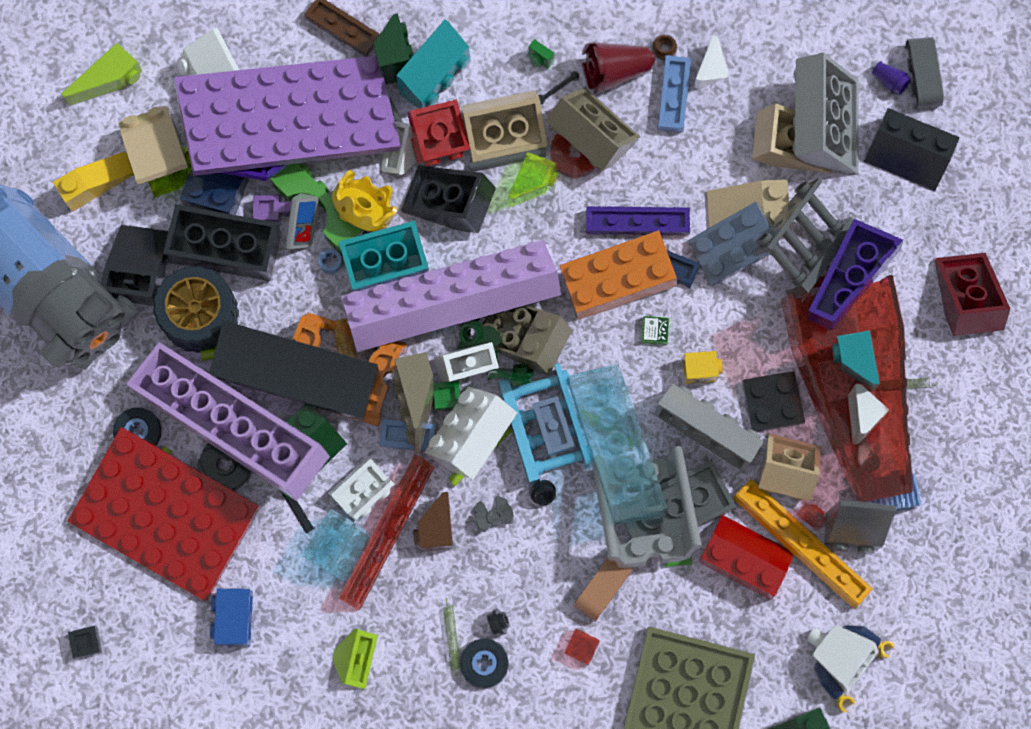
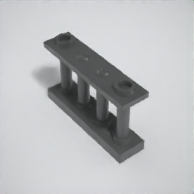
M820 179L809 183L804 181L795 189L796 194L770 229L758 238V245L752 251L754 257L769 252L791 277V283L785 290L791 299L810 292L837 254L853 221L852 217L841 221L839 219L836 220L815 196L814 192L822 183ZM806 203L813 208L828 226V232L825 236L820 233L803 213L802 209ZM794 219L816 243V249L813 253L806 248L789 228ZM782 236L803 259V267L800 271L776 245Z

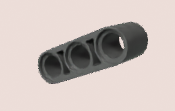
M933 37L907 39L905 42V50L908 49L909 55L907 64L909 73H912L913 82H911V89L917 104L914 107L916 109L941 107L944 101V93L935 40Z

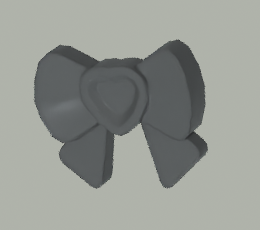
M496 496L497 509H490L489 512L483 502L479 501L474 511L476 513V523L481 532H486L491 526L501 523L512 524L514 522L513 510L508 504L507 499Z

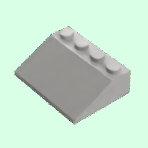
M824 52L797 58L796 69L793 73L796 82L793 95L795 104V117L793 119L795 141L793 142V151L795 156L806 164L847 174H859V79Z

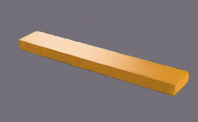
M750 479L732 498L854 610L873 590L870 585L764 489L758 488V484L754 480Z

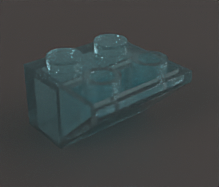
M330 509L302 557L305 561L352 587L380 540L356 523Z

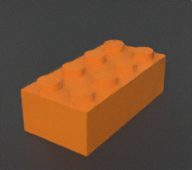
M659 230L560 265L561 273L578 320L677 286V277Z

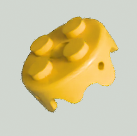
M349 170L340 179L332 192V202L339 213V217L343 221L365 231L375 232L386 229L397 212V207L390 206L392 188L388 185L378 188L373 185L368 176L353 180L355 173Z

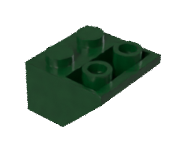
M398 13L391 16L374 42L376 58L378 59L381 77H384L385 85L397 83L396 75L414 55L411 44L409 45L406 23L400 22Z

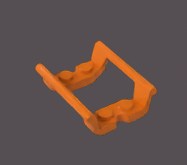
M308 312L306 316L302 315L299 320L293 340L320 348L321 336L319 332L321 328L350 337L353 336L349 325ZM395 341L381 345L379 350H376L371 355L369 362L378 364L380 371L364 421L362 422L379 427L382 418V407L389 390V386L384 383V378L387 374L391 373V370H395V359L400 358L401 354L405 353L407 343Z

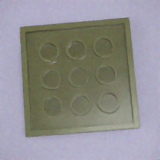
M648 626L623 729H739L756 654Z

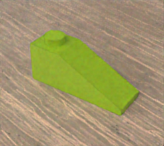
M116 43L64 90L61 95L69 106L123 89L128 84L133 85L139 80L142 69L138 61Z

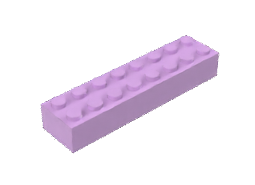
M544 240L487 256H480L462 263H455L440 269L430 270L415 276L404 277L386 284H379L368 289L354 291L341 297L356 350L360 352L560 296L561 291L557 269Z
M160 342L126 383L138 397L296 501L330 457L319 443Z

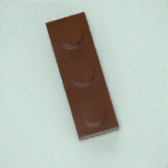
M314 0L304 13L305 19L365 57L373 50L374 42L380 35L327 0Z

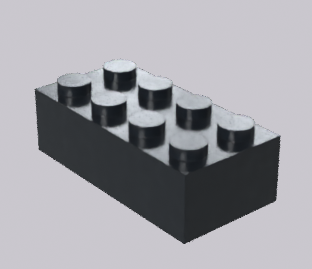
M175 204L163 254L169 263L190 267L202 266L216 272L271 281L282 232L276 222Z

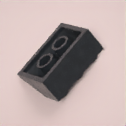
M887 108L864 162L936 191L960 137Z

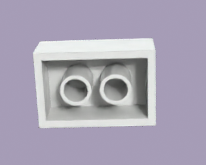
M468 386L459 396L453 410L445 417L443 425L437 434L430 439L429 446L424 453L448 471L474 480L517 412L497 395Z

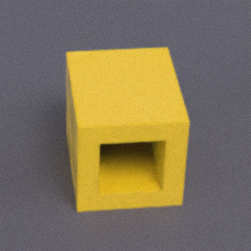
M716 351L684 353L682 361L685 384L717 382L719 374L723 373L722 360L717 359Z

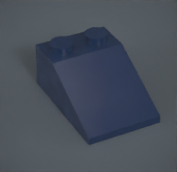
M191 170L180 200L183 206L236 215L249 178L224 173L193 176V171Z

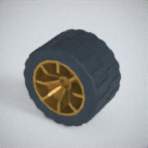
M187 266L180 270L177 269L169 276H166L156 290L157 292L153 299V313L156 317V322L167 338L175 346L185 351L200 353V351L215 348L218 343L222 321L238 324L239 310L236 298L224 278L212 269H206L202 266Z

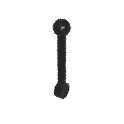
M572 71L570 76L544 95H538L540 104H544L545 99L571 81L578 80L580 77L579 72Z

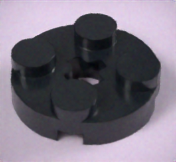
M210 443L203 448L200 459L198 458L197 469L232 490L243 486L251 476V470ZM223 458L227 461H232L228 471L218 469Z

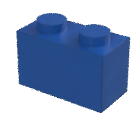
M217 588V593L212 596L211 601L212 612H215V623L210 625V639H214L215 645H251L253 591L251 589Z

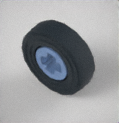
M130 408L117 417L113 425L114 438L121 427L131 431L132 427L136 428L135 425H140L144 432L142 435L138 434V436L155 446L158 445L161 439L162 427L159 419L151 411L145 408Z
M487 638L477 639L468 644L460 658L461 673L466 681L474 687L483 689L494 687L502 682L509 667L508 654L503 646L495 640ZM484 655L489 657L488 661L492 660V666H488L487 671H481V666L477 667L476 662L480 661Z

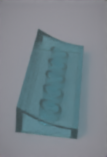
M619 364L568 375V386L614 525L664 518L668 507Z

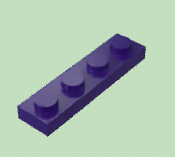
M586 206V234L647 235L658 230L661 235L690 234V207Z

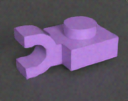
M279 195L253 196L254 219L280 223L281 215L290 216L291 201L281 202Z

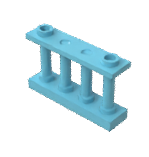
M560 363L554 365L555 376L516 387L510 384L509 378L498 381L503 401L517 412L510 425L529 486L540 481L539 476L543 475V472L583 460L585 469L591 468V460L594 458L591 445L585 444L567 388L568 385H571L568 372L561 369ZM559 385L563 397L560 404L563 411L567 410L571 422L568 428L571 436L575 435L579 450L541 462L539 459L534 461L531 451L535 450L536 446L543 445L544 441L541 434L536 436L526 435L524 425H527L528 421L535 420L536 417L533 409L525 412L523 409L518 410L516 401L520 400L521 396Z

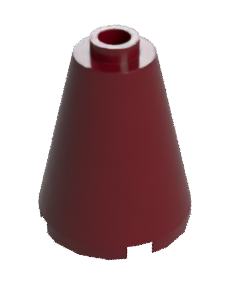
M590 42L585 44L582 50V55L586 54V62H582L583 73L588 88L594 89V94L602 93L650 72L655 64L654 53L647 46Z

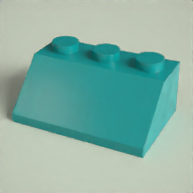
M446 19L440 23L396 75L399 95L418 109L435 105L439 99V92L443 88L448 89L452 85L455 73L459 69L463 71L471 59L469 58V46Z
M415 220L339 241L353 292L429 271Z

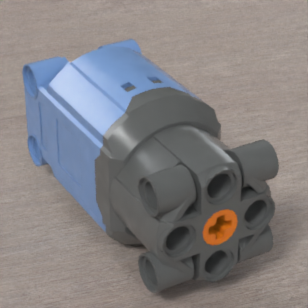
M0 185V306L19 325L30 326L44 340L47 345L41 351V354L50 364L59 368L65 363L73 369L80 367L86 370L102 351L105 352L117 343L122 333L121 329L138 312V309L124 296L120 295L115 299L96 280L97 271L34 207L35 202L27 193L20 189Z

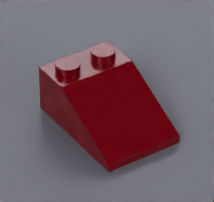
M986 253L935 258V267L945 317L953 336L1004 330L1010 313V306Z

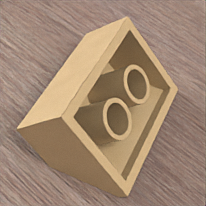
M535 90L461 105L463 122L473 162L548 147L540 99Z

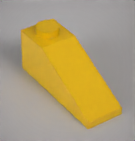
M124 151L75 168L55 180L53 184L73 212L130 178L134 173L128 154Z

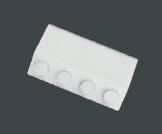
M218 28L211 29L186 46L178 60L179 71L184 76L239 70Z

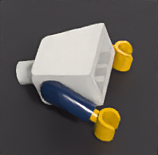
M835 625L827 635L814 628L807 638V641L817 648L812 656L816 662L814 670L818 680L832 699H837L836 705L843 712H847L842 706V702L845 699H848L852 705H855V700L852 697L843 695L844 691L849 693L876 655L880 658H890L883 651L885 645L890 649L895 648L892 642H882L881 637L867 627L857 625H845L843 627Z

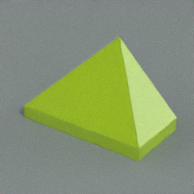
M354 629L334 649L332 658L342 684L366 689L378 635Z

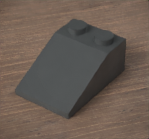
M848 500L838 501L826 512L824 544L831 545V550L847 551L848 547L858 548V553L874 554L875 550H879L884 545L896 513V506Z

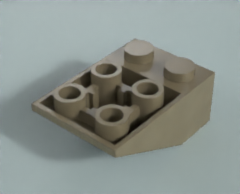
M527 305L488 315L482 326H491L499 332L502 342L494 346L497 353L520 364H527L530 369L546 375H550L572 332L571 327L561 316Z
M426 352L395 359V370H391L395 399L399 400L402 422L405 421L408 445H414L415 453H420L434 402L433 373Z

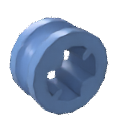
M334 249L324 250L318 258L321 270L327 274L337 273L342 267L341 255ZM328 256L338 259V261L334 262L333 267L323 264V262L327 261Z

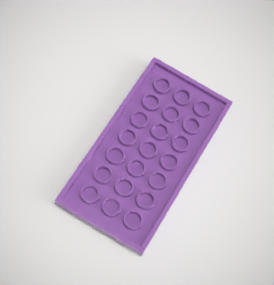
M376 56L174 77V85L193 176L399 151L401 147L384 77H381Z

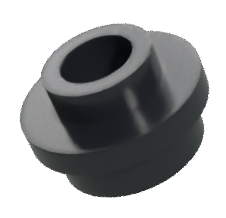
M540 480L531 487L529 492L530 498L538 505H549L556 497V487L549 480Z
M498 608L493 609L492 613L487 615L492 633L494 635L507 634V628L510 627V623L504 611L500 612Z

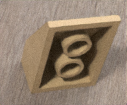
M775 103L757 111L752 152L753 160L775 167L832 173L830 169L806 164L795 156L793 151V142L795 141L793 119L795 117V110Z
M167 105L153 107L146 113L137 116L130 115L118 122L138 185L188 168L179 134Z
M761 180L708 190L709 228L754 202L759 203L770 226H772L789 203L788 180Z

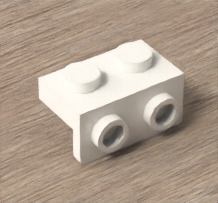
M368 457L332 489L329 494L349 517L355 521L358 518L362 519L367 516L372 509L371 506L377 500L385 499L392 490L390 488L394 486V483Z

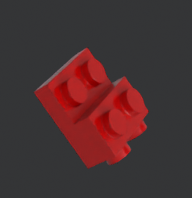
M457 99L407 112L414 137L411 138V143L417 164L424 162L425 167L439 164V158L448 156L449 161L463 157L462 152L471 149Z

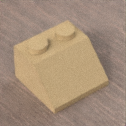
M769 433L759 474L758 488L764 489L769 493L791 496L797 500L811 501L820 475L821 446Z

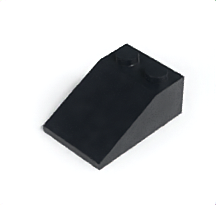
M418 165L401 211L454 230L479 233L496 187L484 173Z

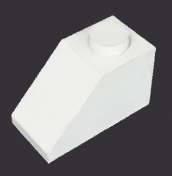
M492 342L434 356L440 382H450L499 368Z

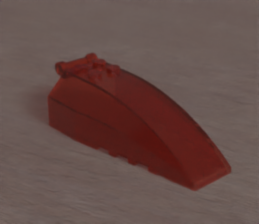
M888 275L880 281L872 283L832 331L807 320L808 311L816 295L811 296L810 292L801 295V298H794L793 294L786 295L781 299L792 354L823 429L857 502H867L913 493L911 454L909 453L910 433H908L907 416L909 415V408L906 397L907 378H905V331L893 275ZM820 276L812 288L820 287L825 276ZM870 330L880 384L877 390L873 391L864 385L862 386L885 405L889 411L882 421L859 444H853L848 394L855 384L861 383L840 370L839 363H834L831 348H833L832 344L836 343L837 336Z

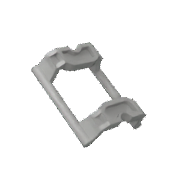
M681 446L673 447L666 458L644 461V465L640 469L631 468L629 463L607 466L602 457H594L592 459L608 559L615 561L617 567L633 568L646 566L647 560L652 557L659 558L662 564L682 561L690 558L696 549L702 547ZM677 476L686 520L681 536L674 537L671 534L663 533L635 537L629 540L627 544H620L614 529L607 488L617 489L620 492L648 490Z

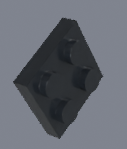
M795 371L742 380L752 430L756 432L805 423Z

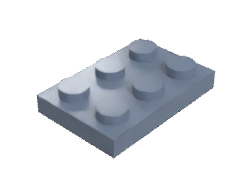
M758 202L750 204L689 239L712 286L771 255L769 252L755 257L752 254V251L758 245V238L771 227ZM777 242L776 245L781 249L779 242Z

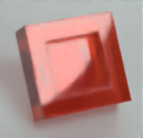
M807 502L796 513L798 517L816 531L828 520L823 516L825 513L815 504L809 505Z
M575 628L564 654L589 666L600 640Z

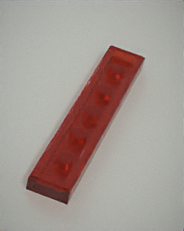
M414 454L339 597L341 601L359 611L434 470V466L423 457Z

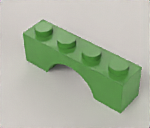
M298 163L290 164L270 178L272 186L287 201H292V198L300 193L318 197V205L327 213V223L323 231L325 240L342 257L339 241L365 234L364 230L343 221L339 217V213L333 205L332 197L328 194L330 192L321 180L316 182L311 177L312 172L304 163L300 165Z

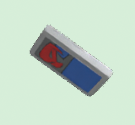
M300 193L292 198L286 249L311 247L318 197Z

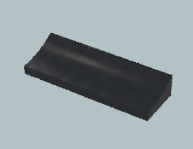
M223 320L209 374L216 379L364 421L380 370L378 364Z

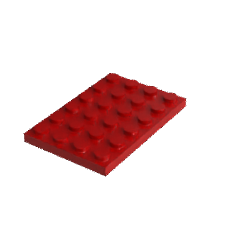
M121 427L67 522L203 601H207L261 506Z

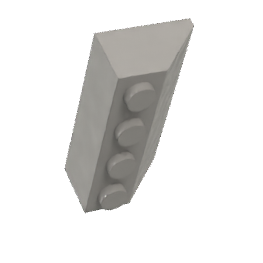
M672 384L659 401L654 415L744 472L764 442L759 439L760 435L750 428L745 430L737 425V420L728 414L721 415L714 410L715 407L710 402L704 399L699 401L692 396L693 393L685 386Z

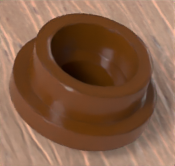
M660 35L653 41L652 51L657 58L665 60L666 55L674 56L676 54L677 43L670 35ZM666 44L669 50L663 51L660 49V46Z

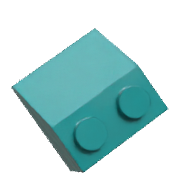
M870 330L837 336L836 343L832 344L833 348H831L834 363H839L840 370L871 391L877 390L880 382Z

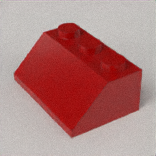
M723 515L720 517L698 562L772 600L787 574L794 554L784 546Z

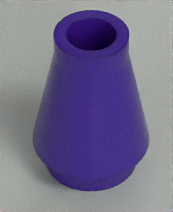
M879 61L872 70V74L881 81L891 94L901 95L911 82V78L907 76L908 73L889 66L882 61Z

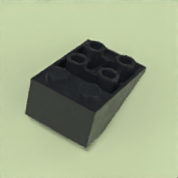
M128 225L120 226L106 261L101 285L115 299L121 295L132 303L154 306L153 299L158 286L163 282L167 259L163 252L168 231Z

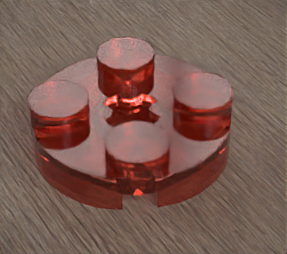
M556 134L554 136L549 155L553 167L560 174L572 179H578L589 175L596 169L581 152L580 157H571L569 149L572 146L570 142L562 135Z

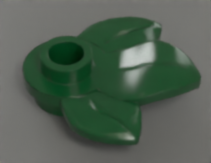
M470 320L464 322L460 327L459 338L461 342L457 350L490 342L493 343L494 347L502 342V338L493 327L482 326L478 321ZM471 329L475 331V338L471 335ZM494 347V351H495V355H496V359H497V350H496L495 347Z
M515 364L513 368H497L487 371L488 381L496 378H509V382L513 386L528 384L531 382V377L534 376V370L530 369L527 364Z

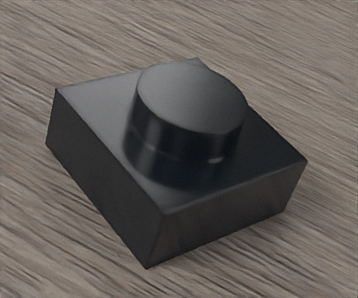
M93 625L68 632L72 658L74 660L102 653L97 626Z

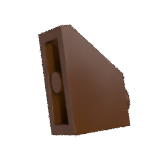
M442 492L419 519L418 529H413L415 546L420 545L421 552L453 549L448 492Z

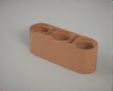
M607 557L573 606L596 622L633 568L617 567V563L610 561Z

